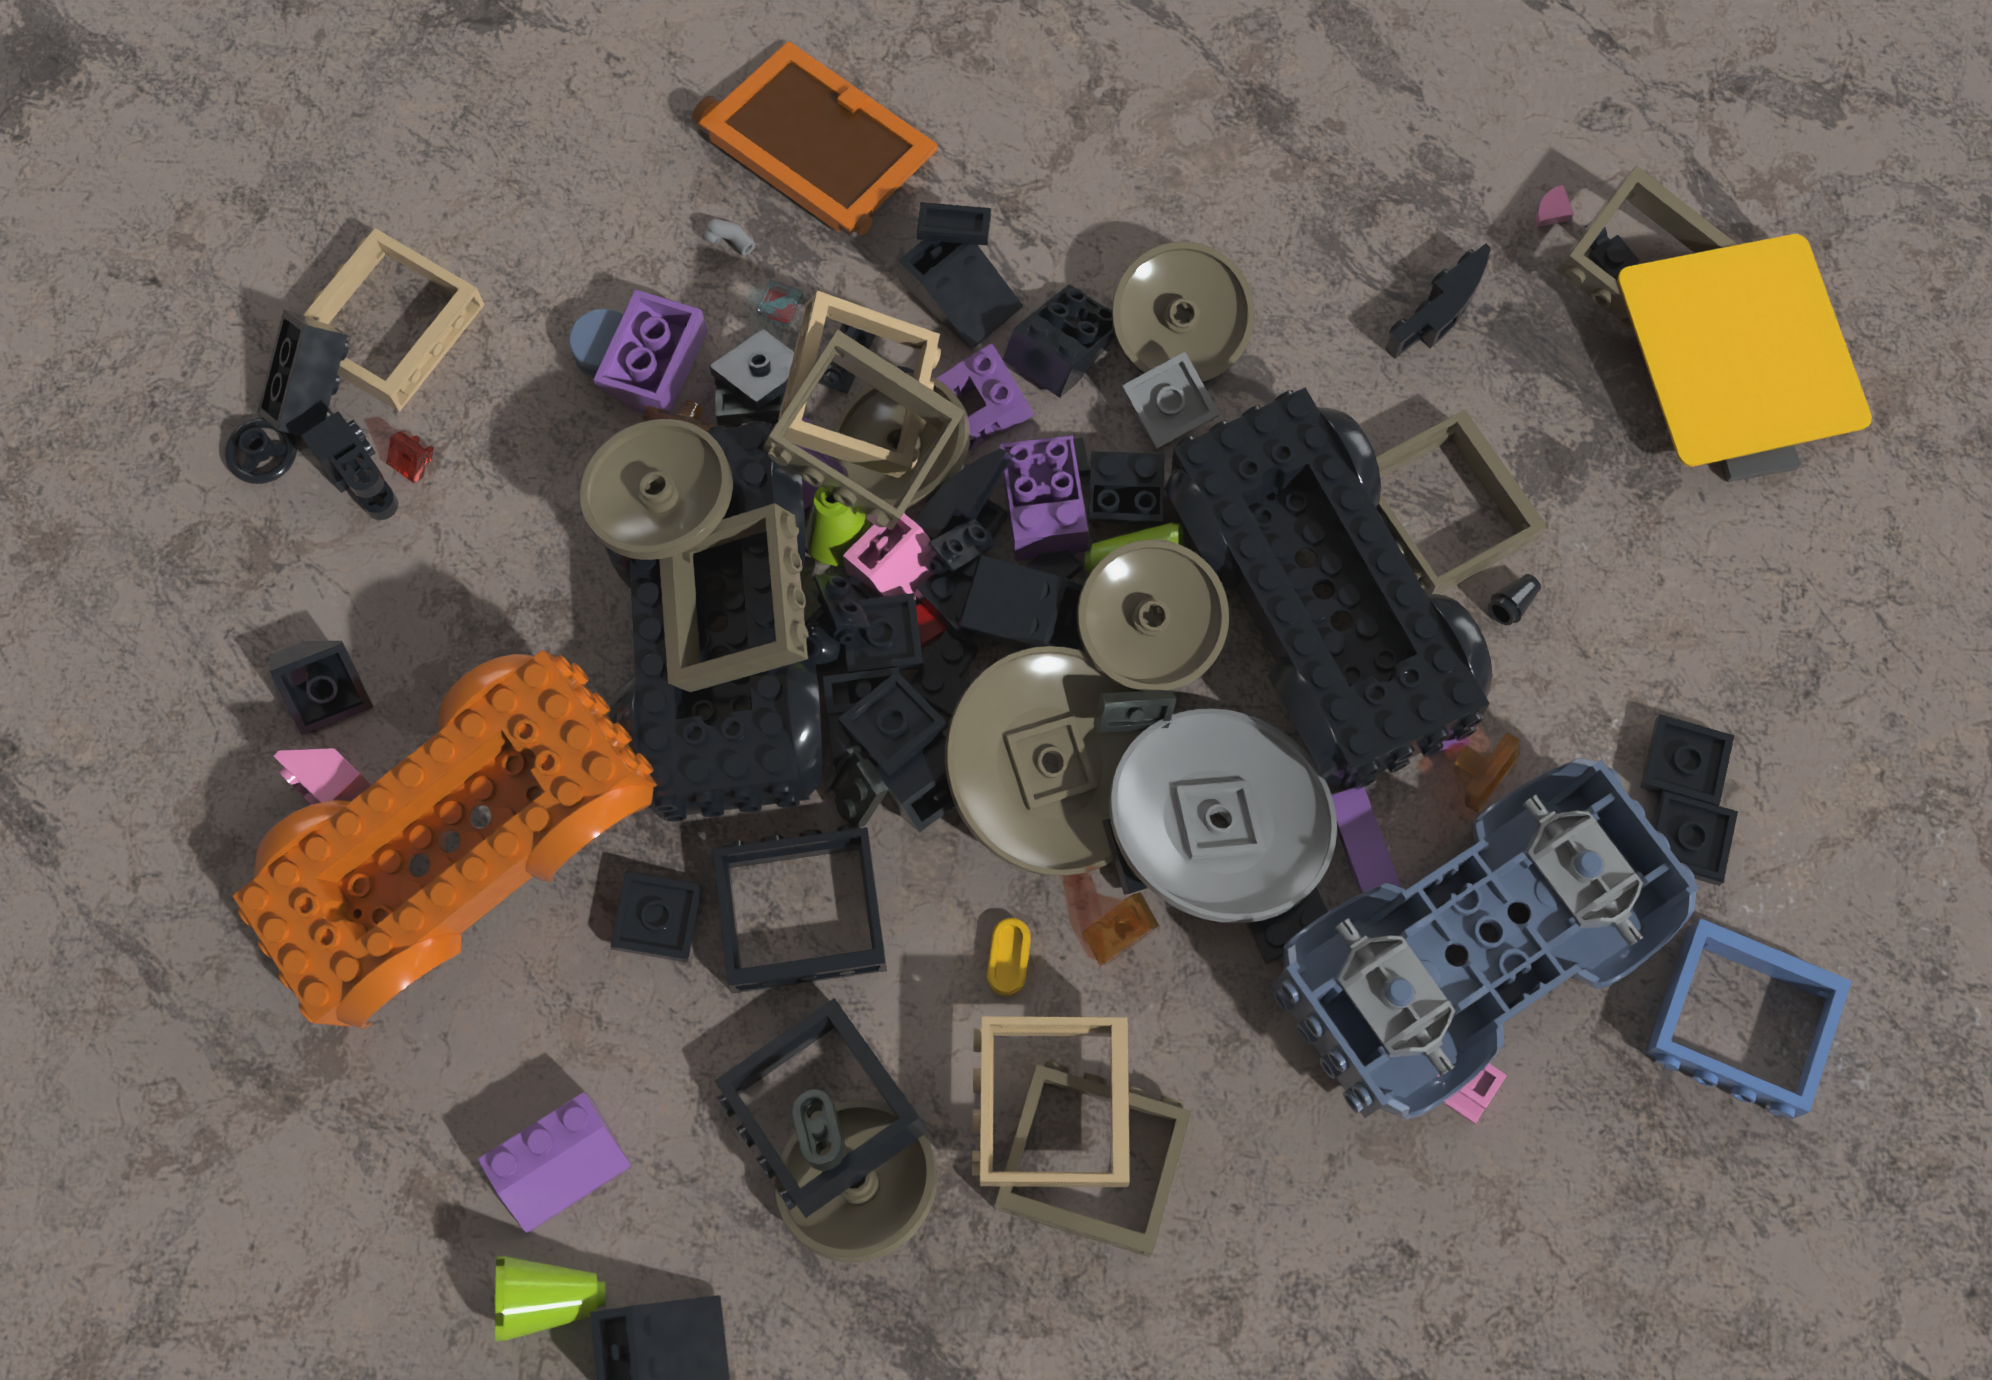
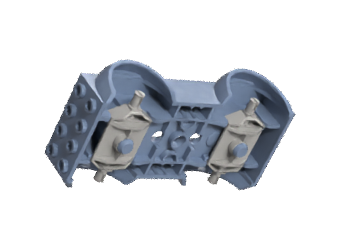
M1577 758L1555 767L1514 789L1488 806L1472 820L1474 840L1472 847L1407 890L1386 882L1362 892L1317 918L1285 943L1284 970L1272 983L1275 989L1273 996L1284 1011L1287 1012L1289 1010L1298 1022L1296 1028L1299 1035L1308 1045L1313 1044L1321 1055L1319 1060L1322 1068L1330 1078L1338 1079L1345 1090L1343 1096L1355 1113L1360 1112L1366 1118L1380 1108L1390 1114L1410 1120L1431 1111L1464 1088L1496 1057L1504 1046L1503 1023L1570 977L1595 989L1606 988L1616 983L1645 963L1667 944L1695 911L1696 891L1700 888L1695 883L1692 871L1688 866L1679 862L1670 850L1667 838L1653 828L1646 819V814L1641 804L1635 799L1630 798L1621 786L1618 774L1612 768L1607 767L1602 760L1596 762ZM1518 902L1528 908L1529 920L1527 923L1516 924L1510 920L1507 912L1510 904ZM1488 923L1497 929L1498 941L1496 943H1488L1481 938L1479 933L1481 924ZM1457 944L1465 949L1467 961L1463 966L1456 967L1447 962L1445 950L1449 945Z

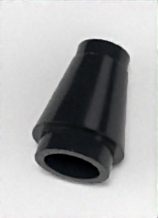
M1525 574L1493 594L1488 605L1491 616L1503 625L1519 622L1537 593L1541 590L1540 582L1534 576Z

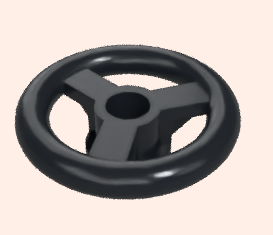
M264 418L252 419L237 427L228 438L224 451L225 461L230 472L238 479L251 484L269 483L283 476L291 468L297 454V442L294 434L276 430ZM262 429H272L278 432L283 437L285 444H273L269 436ZM238 444L247 456L242 466L236 460ZM270 457H283L282 461L272 470L264 473H253L260 462L266 461Z

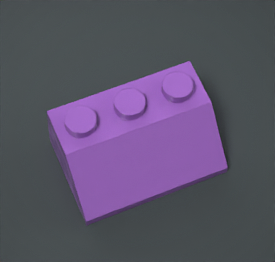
M635 289L593 379L594 384L637 412L660 419H669L708 332L701 309Z
M585 1092L478 1158L496 1193L525 1233L531 1232L632 1167L595 1102Z

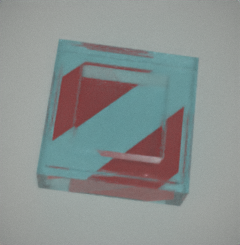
M769 280L757 305V314L790 325L803 298L802 290Z

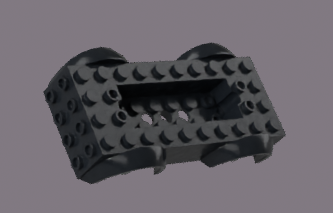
M1306 387L1296 392L1288 390L1280 394L1274 402L1263 407L1260 405L1253 406L1246 410L1242 417L1231 422L1227 420L1221 421L1212 426L1209 432L1197 438L1195 436L1186 437L1173 448L1171 476L1164 486V490L1173 503L1202 558L1214 570L1223 587L1236 588L1276 660L1267 677L1276 690L1326 783L1341 786L1343 790L1355 786L1356 790L1373 783L1377 779L1375 775L1387 769L1390 773L1397 772L1410 764V758L1422 753L1423 757H1427L1444 747L1443 741L1453 737L1460 741L1477 731L1476 726L1484 720L1483 715L1490 704L1487 697L1491 689L1493 674L1487 643L1476 621L1457 600L1447 595L1425 593L1377 511L1381 493L1379 466L1366 434L1351 416L1337 409L1317 407ZM1308 549L1316 555L1317 561L1310 568H1302L1295 561L1296 553L1300 550ZM1318 584H1326L1332 589L1333 596L1329 599H1319L1314 595L1312 588ZM1336 612H1345L1351 617L1352 626L1346 631H1338L1330 623L1331 616Z
M752 421L741 427L727 428L715 426L708 429L706 432L721 446L732 471V497L723 519L774 503L795 515L796 527L799 528L797 545L803 567L805 565V517L802 477L800 472L789 465L782 466L774 462L769 457L768 452L763 450L773 430L771 424ZM767 531L694 553L693 565L701 663L709 661L711 653L717 648H726L730 651V654L776 642ZM605 546L610 561L619 577L631 588L635 676L619 687L613 695L609 718L613 724L618 722L624 727L632 739L628 745L635 754L641 753L654 770L650 775L657 786L653 788L652 802L648 807L665 821L677 822L685 820L687 815L701 813L704 817H717L723 815L724 810L739 809L741 812L760 811L764 805L777 804L781 808L798 806L800 801L810 800V795L822 781L821 719L818 681L814 661L807 659L693 692H688L669 684L659 559L641 560L629 558ZM713 578H721L726 582L724 593L717 597H711L705 591L706 584ZM715 617H727L728 625L724 630L719 632L710 630V623Z

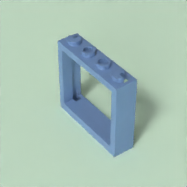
M1700 918L1688 927L1645 1054L1656 1058L1655 1061L1663 1064L1665 1069L1672 1071L1682 1069L1693 1074V1079L1700 1084L1709 1087L1719 1085L1731 1090V1096L1747 1103H1755L1757 1101L1769 1106V1111L1776 1116L1784 1115L1791 1119L1810 1113L1852 981ZM1702 949L1825 999L1795 1093L1671 1041Z

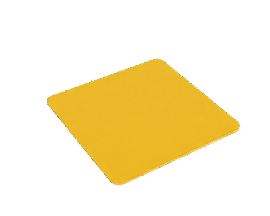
M1790 234L1628 266L1620 271L1618 284L1676 454L1684 465L1695 467L1860 431L1870 425L1872 415L1811 246L1804 236Z

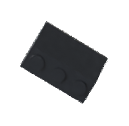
M283 309L257 413L276 430L297 435L306 433L329 418L330 410L328 407L331 396L337 393L340 380L337 373L340 362L345 360L348 353L349 343L346 340L347 334L337 327Z

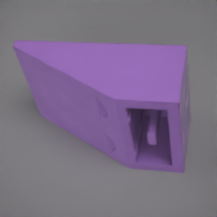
M1073 436L1000 444L1001 449L1014 455L1003 474L1015 561L1036 558L1042 553L1068 550L1071 554L1087 551L1088 526Z

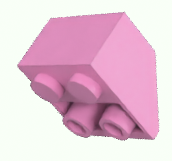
M903 513L892 530L873 524L843 555L845 571L849 576L854 575L878 597L910 593L915 595L916 588L934 575L927 569L928 558L933 552L928 545L931 540L918 524Z
M334 748L282 750L273 756L283 765L278 772L311 805L329 800L352 801L371 786Z

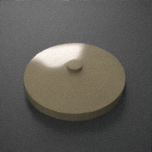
M1182 241L1157 246L1142 254L1129 266L1116 288L1112 302L1111 318L1114 336L1120 350L1139 372L1144 374L1186 352L1202 383H1205L1227 371L1246 349L1253 332L1255 307L1250 286L1241 270L1231 259L1210 246Z
M906 373L911 377L914 375V373ZM934 377L930 378V381L934 382V392L966 411L960 400L946 384ZM868 385L858 392L844 407L835 423L833 431L897 452L906 408L871 385ZM966 412L906 510L928 502L946 482L961 470L970 444V424ZM926 421L922 434L917 438L916 448H919L917 463L913 469H909L899 478L830 456V459L836 460L845 466L850 480L892 506L940 429Z
M673 419L641 422L615 434L593 455L585 469L580 486L582 513L599 541L620 555L641 560L672 557L702 542L719 525L732 497V471L721 446L702 428L688 422Z
M1142 540L1114 550L1103 558L1090 572L1078 598L1077 629L1087 656L1093 665L1108 679L1134 691H1169L1193 682L1215 662L1227 637L1229 607L1221 581L1210 565L1198 554L1173 542Z
M850 1100L834 1104L846 1146L844 1157L898 1119L888 1104L874 1100ZM819 1111L813 1116H811V1119L819 1118L822 1114V1111ZM795 1131L785 1145L780 1158L801 1188L824 1171L816 1170L809 1165L802 1154L797 1131ZM924 1134L807 1218L804 1217L797 1206L789 1210L777 1192L783 1184L775 1175L777 1206L785 1224L795 1238L815 1254L838 1262L849 1263L873 1260L889 1254L902 1246L922 1226L931 1210L936 1195L937 1164L931 1145ZM831 1147L822 1149L820 1155L828 1154L831 1151Z

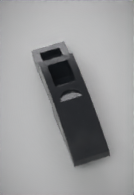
M1487 243L1476 251L1473 249L1468 250L1450 271L1444 269L1439 272L1431 282L1433 287L1429 298L1419 305L1415 315L1408 320L1402 318L1391 327L1386 350L1394 359L1420 339L1431 349L1457 324L1472 301L1488 263L1491 247Z

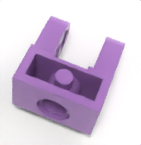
M993 343L936 378L946 384L958 399L977 388L987 404L968 417L970 424L968 451L1001 431L1006 433L1035 415Z

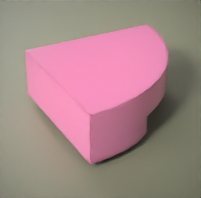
M1564 185L1551 189L1541 200L1536 214L1537 227L1571 221L1574 214Z

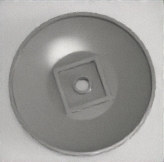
M1195 709L1173 714L1171 721H1163L1161 719L1145 729L1129 745L1116 768L1111 783L1109 796L1111 826L1118 847L1129 867L1158 897L1175 908L1202 919L1224 923H1250L1280 915L1299 904L1313 891L1327 871L1333 857L1337 837V818L1334 801L1325 779L1322 777L1315 762L1293 739L1271 724L1256 717L1231 710ZM1170 723L1169 728H1162L1166 724ZM1219 814L1227 820L1228 827L1218 828L1214 826L1210 821V815Z

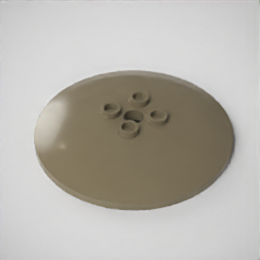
M1035 647L1021 650L995 662L978 675L962 694L954 709L947 730L945 743L946 778L953 802L963 822L978 841L995 856L1019 869L1047 876L1077 875L1098 869L1114 861L1102 821L1110 819L1109 796L1116 768L1129 745L1143 731L1097 732L1093 722L1100 694L1137 691L1125 688L1108 679L1093 665L1086 652L1066 647ZM1045 753H1051L1057 758L1058 769L1055 773H1049L1044 769L1042 758Z

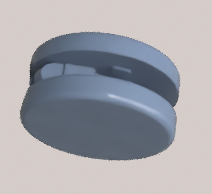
M611 309L592 310L578 318L571 328L569 346L575 362L583 373L592 378L595 377L623 317V314Z

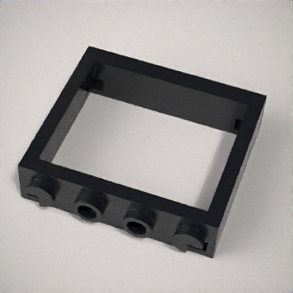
M847 824L838 827L836 832L822 833L821 830H806L800 832L799 837L784 839L781 835H770L761 838L759 843L745 844L744 841H733V844L722 845L723 848L713 849L727 980L733 994L887 971L867 827H848ZM859 850L872 949L742 968L730 868Z
M835 998L715 1080L722 1091V1094L716 1097L729 1118L737 1114L742 1122L736 1128L749 1148L756 1144L762 1152V1155L756 1160L769 1179L777 1175L783 1184L777 1192L789 1210L797 1206L805 1218L927 1133L916 1111ZM835 1029L898 1119L846 1155L836 1167L822 1172L800 1188L739 1094L829 1031Z

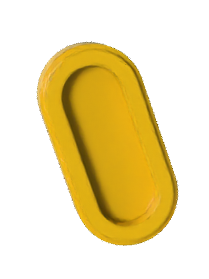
M1006 918L998 922L993 929L991 937L987 982L990 989L1002 997H1011L1018 994L1023 989L1026 981L1031 936L1027 925L1016 918Z

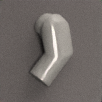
M713 219L707 223L708 227L703 231L704 238L711 244H718L721 238L728 239L742 255L751 253L756 246V243L737 223Z

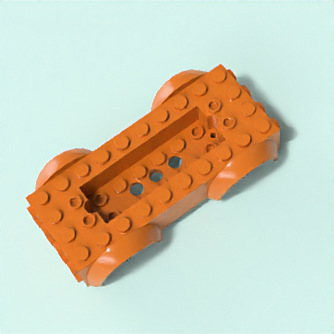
M541 650L535 656L512 654L497 657L478 665L464 674L449 689L442 700L438 719L439 732L352 801L329 800L309 805L293 812L278 822L263 837L256 851L253 870L254 879L232 896L240 907L238 909L239 916L248 926L253 927L260 938L258 940L260 949L266 956L274 960L280 970L278 972L279 979L288 989L295 993L300 1001L298 1004L299 1010L308 1021L315 1024L354 1026L360 1029H367L373 1024L368 1022L369 1018L393 997L429 971L461 953V933L532 877L548 883L555 879L553 875L583 847L619 821L635 812L644 810L651 804L653 788L657 786L650 775L654 771L651 764L641 753L635 754L628 745L632 741L630 735L618 722L613 724L607 715L610 707L597 692L591 693L585 684L589 681V678L577 663L574 662L570 665L562 655L559 654L556 657L545 650ZM479 806H486L491 812V820L484 828H476L471 821L473 811ZM456 831L460 836V845L454 852L449 853L445 848V840L450 833ZM424 854L430 862L429 870L425 875L415 877L410 871V863L415 856Z

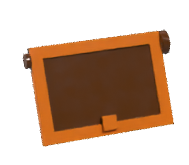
M790 41L785 43L722 102L712 96L703 98L694 109L691 118L692 124L709 135L710 141L837 232L842 230L849 236L854 231L862 236L869 230L873 222L870 215L937 151L938 146L930 138Z

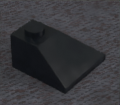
M304 641L270 654L269 672L301 735L373 708V703L343 641Z

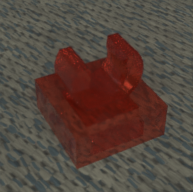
M400 431L390 437L386 464L412 483H415L424 477L425 466L432 460L434 447L428 446L425 449L419 444V436L409 437Z

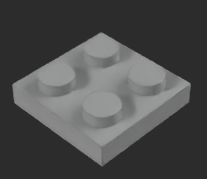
M1186 352L1179 354L1121 387L1155 451L1220 415Z

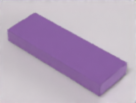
M1363 787L1358 790L1352 788L1332 794L1337 818V832L1360 894L1386 882L1401 887L1365 788Z

